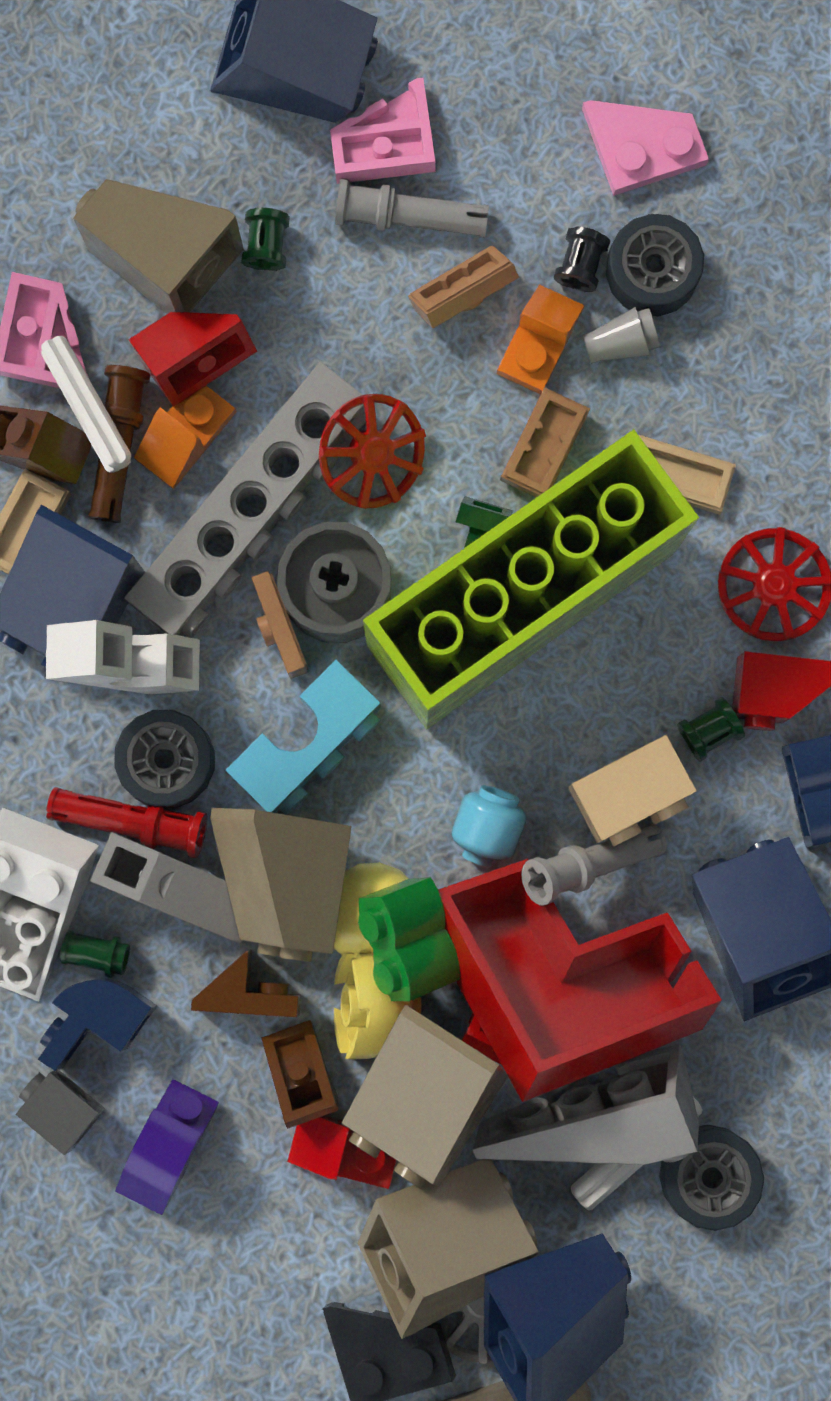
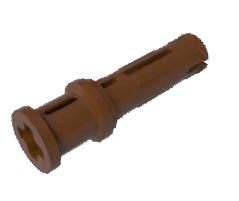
M107 365L105 366L104 374L109 379L104 406L131 452L134 430L140 429V425H143L144 416L140 414L144 384L150 382L151 375L147 371L134 367ZM98 458L88 518L94 520L101 518V521L121 523V510L128 466L110 473L105 470Z

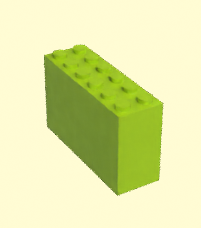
M633 429L363 619L367 648L427 730L674 555L698 521L699 516Z

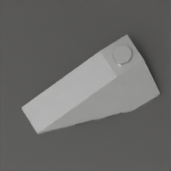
M677 1044L647 1052L616 1064L615 1067L619 1075L596 1085L589 1084L586 1077L570 1083L571 1089L563 1093L558 1101L552 1104H548V1101L544 1098H535L480 1122L473 1146L476 1159L647 1165L662 1160L664 1162H676L688 1156L689 1153L697 1152L699 1121L681 1045Z

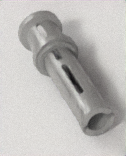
M340 179L335 225L343 226L345 221L373 224L376 225L377 230L385 231V229H390L391 224L476 235L485 238L489 205L394 194L395 188H390V185L383 184L380 189L352 186L348 180Z
M650 824L644 826L641 829V833L616 846H613L611 840L586 849L571 845L562 848L555 857L546 860L536 857L526 861L522 868V883L530 899L536 904L544 906L554 902L559 894L569 890L574 893L588 890L597 877L652 857L662 856L667 848L666 838L664 836L649 842L648 838L663 832L657 825Z

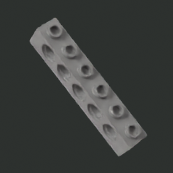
M320 361L125 596V600L164 633L179 636L186 635L189 638H193L207 622L209 614L205 610L218 595L221 599H225L237 586L242 577L237 571L248 557L251 556L254 560H257L269 547L274 539L270 531L280 518L283 517L288 521L301 508L306 500V496L302 492L313 478L319 482L324 479L319 463L321 438L308 437L303 432L305 425L313 419H323L328 422L331 416L343 404L363 394ZM363 404L343 415L359 431L365 430L366 417ZM336 424L330 435L328 447H340L345 439L351 442L352 437L341 426ZM283 457H290L299 463L297 471L292 476L286 478L275 476L271 472L275 461ZM327 457L330 472L337 463L338 457ZM249 496H260L267 502L265 510L256 517H246L239 512L242 501ZM220 534L232 537L234 545L227 555L215 557L207 552L208 543L213 537ZM193 573L200 576L201 586L194 595L183 597L176 594L175 585L182 575Z

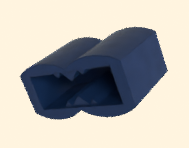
M831 735L782 746L784 763L805 847L830 843Z

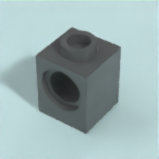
M58 1070L50 1072L46 1077L39 1072L27 1084L19 1095V1098L25 1103L15 1115L60 1153L66 1155L75 1148L106 1109Z

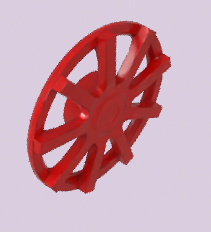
M366 394L349 400L331 416L321 436L319 463L326 484L342 501L359 508H378L390 503H397L402 500L401 497L410 489L418 475H422L424 470L422 464L425 453V430L421 428L417 417L408 405L391 396ZM375 403H382L393 407L390 416L381 430H377ZM363 404L367 429L359 431L343 415ZM401 416H403L412 432L395 439H390L392 431ZM336 424L341 426L352 437L349 447H328L330 435ZM414 442L412 462L394 455L395 449ZM327 457H350L353 464L338 477L333 478L329 470ZM390 464L408 471L397 487L388 471V465ZM362 470L364 476L358 497L352 496L341 489ZM377 473L385 486L387 494L370 498L374 475Z
M783 527L762 529L742 537L726 554L718 574L719 598L729 619L743 632L765 641L791 640L815 627L826 614L831 601V571L826 558L819 549L820 547L803 535ZM775 538L774 555L771 563L765 561L753 542ZM784 539L794 542L805 549L789 565L783 564ZM744 548L758 566V572L753 573L730 565L736 555ZM812 556L818 565L821 576L797 578L795 576L796 570ZM727 576L752 582L753 589L729 600ZM822 586V596L818 607L797 593V589L799 587ZM758 598L761 601V605L752 624L748 625L738 616L733 608ZM788 602L795 603L810 614L811 618L803 625L793 629L786 604ZM771 606H775L778 609L783 632L772 633L759 630Z

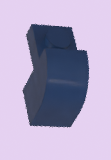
M94 979L76 983L62 991L52 1002V1004L67 1013L68 1017L65 1021L57 1017L44 1033L40 1043L46 1048L38 1060L53 1071L63 1069L90 1030L120 1052L124 1051L131 1045L157 1005L120 981Z

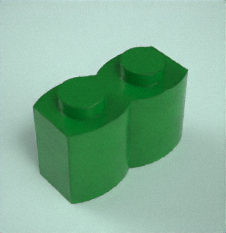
M431 877L407 879L359 898L360 915L358 924L362 935L369 941L374 950V981L382 993L390 996L391 1001H412L460 980L457 952L450 935L445 929L444 906L439 891Z

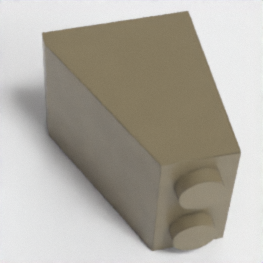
M106 179L97 190L94 188L90 189L83 195L76 206V215L73 217L88 251L166 314L170 312H191L244 250L236 216L229 210Z
M212 808L210 819L240 940L259 943L257 952L259 954L279 956L280 958L311 962L313 952L333 954L352 826L254 809Z
M405 1005L345 1115L342 1124L354 1131L349 1141L372 1157L376 1158L382 1150L399 1161L393 1171L421 1189L426 1180L436 1186H440L507 1080L508 1075L499 1064L408 1005Z
M482 1159L448 1172L440 1186H436L426 1180L421 1189L412 1185L377 1198L357 1242L401 1339L418 1332L484 1296V1275L534 1258L539 1252L533 1227L526 1219L522 1220L513 1202V1191L510 1182L503 1173H498L492 1159Z

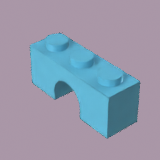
M337 660L299 696L301 701L317 717L318 730L311 744L299 751H284L276 747L262 733L225 770L267 812L277 813L281 810L285 815L291 813L308 795L302 787L316 773L322 779L330 774L344 759L339 750L352 737L361 742L381 721L375 715L381 709L380 702Z

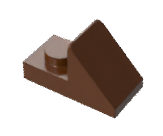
M247 950L192 999L191 1011L297 1018L300 1015L301 995L289 994L290 984L259 982L258 992L249 991L252 950Z
M311 1020L261 1037L287 1129L338 1111V1095L328 1074L317 1034Z

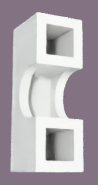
M99 620L47 625L46 679L144 694L199 691L200 639L168 633L132 635L131 626Z

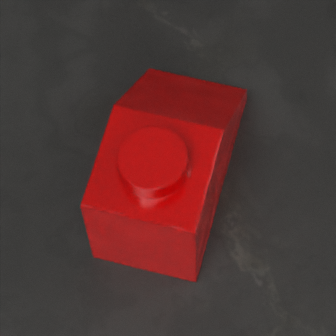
M170 312L128 339L144 367L173 407L258 352L237 314Z
M744 651L737 657L732 709L738 719H744V728L774 731L775 723L782 724L791 719L831 687V661Z

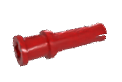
M58 787L52 789L46 808L48 812L46 815L47 820L67 822L86 828L140 839V843L150 849H155L157 845L187 851L188 857L195 859L198 858L201 852L208 822L207 813L197 812L193 816L166 810L162 806H135L92 795L79 794Z

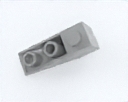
M111 832L92 874L91 882L239 944L242 943L243 940H240L225 880Z

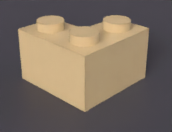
M667 734L568 786L596 842L599 843L609 838L613 846L641 833L642 831L637 822L650 816L655 825L689 808L684 798L697 792Z

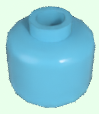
M482 785L479 792H470L463 797L451 835L453 840L464 849L462 856L466 860L482 866H491L493 859L507 860L515 854L527 820L524 810L518 806L520 799L517 796L496 787Z

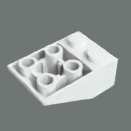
M5 808L0 810V987L39 1002L87 885L99 845Z

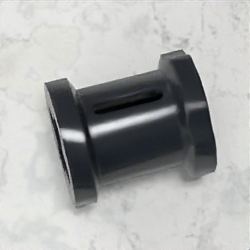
M579 226L568 228L565 238L569 243L562 267H558L555 270L554 280L562 286L579 291H596L599 282L595 277L601 255L603 252L608 251L611 241L607 236L590 228Z

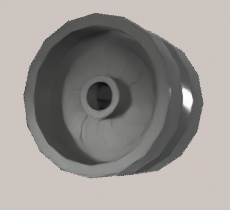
M325 521L302 530L287 544L278 563L277 588L288 617L304 634L323 643H348L364 637L363 619L391 600V567L383 547L368 531L348 522ZM333 578H340L346 583V587L339 585L337 592L328 591L327 583Z

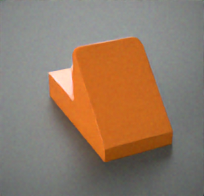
M539 284L520 315L519 326L497 369V374L541 395L585 305Z
M204 386L174 407L172 406L168 412L160 407L156 411L134 459L172 489H175L237 413L236 408L208 386Z

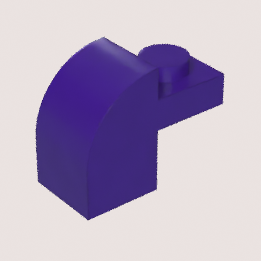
M172 1079L156 1109H153L124 1166L115 1192L163 1215L186 1172L191 1157L208 1127L219 1102Z

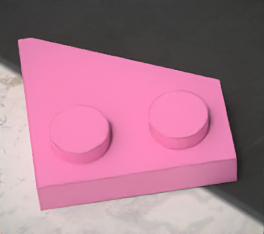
M416 78L409 82V90L388 103L382 98L367 107L362 115L349 118L330 129L337 184H340V179L357 182L436 172L423 78Z
M593 100L583 102L582 111L613 196L706 166L709 158L693 114Z
M12 272L0 325V376L60 388L41 355V345L46 340L53 339L56 336L65 337L86 372L75 327L70 317L63 284Z

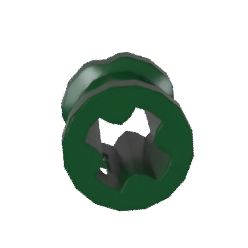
M253 208L246 211L245 223L249 225L247 251L242 253L241 263L244 266L256 270L278 271L286 268V257L282 254L284 229L289 227L290 216L287 213L273 208Z
M723 697L715 700V707L689 722L684 719L677 724L680 734L699 762L707 758L708 752L734 738L739 741L745 737L740 720Z

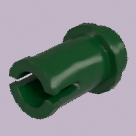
M68 931L63 940L60 961L61 964L65 965L71 964L105 971V976L112 978L114 974L123 975L129 961L130 944L122 943L121 938L117 936L113 937L111 941Z

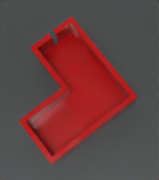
M528 859L438 889L445 911V929L452 939L459 960L460 980L456 982L522 1102L703 1030L722 1001L698 960L688 963L674 988L671 987L670 983L674 981L692 951L668 912L578 945L554 902L541 906L533 902L526 893L522 883V868Z

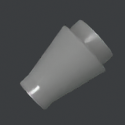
M636 307L598 329L583 334L591 364L603 360L650 356L649 350L661 347L649 308L637 312Z

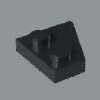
M338 1302L326 1304L322 1308L350 1401H385L447 1384L455 1379V1369L440 1323L434 1322L418 1332L401 1339L388 1312L375 1310L373 1313L345 1308L344 1303Z

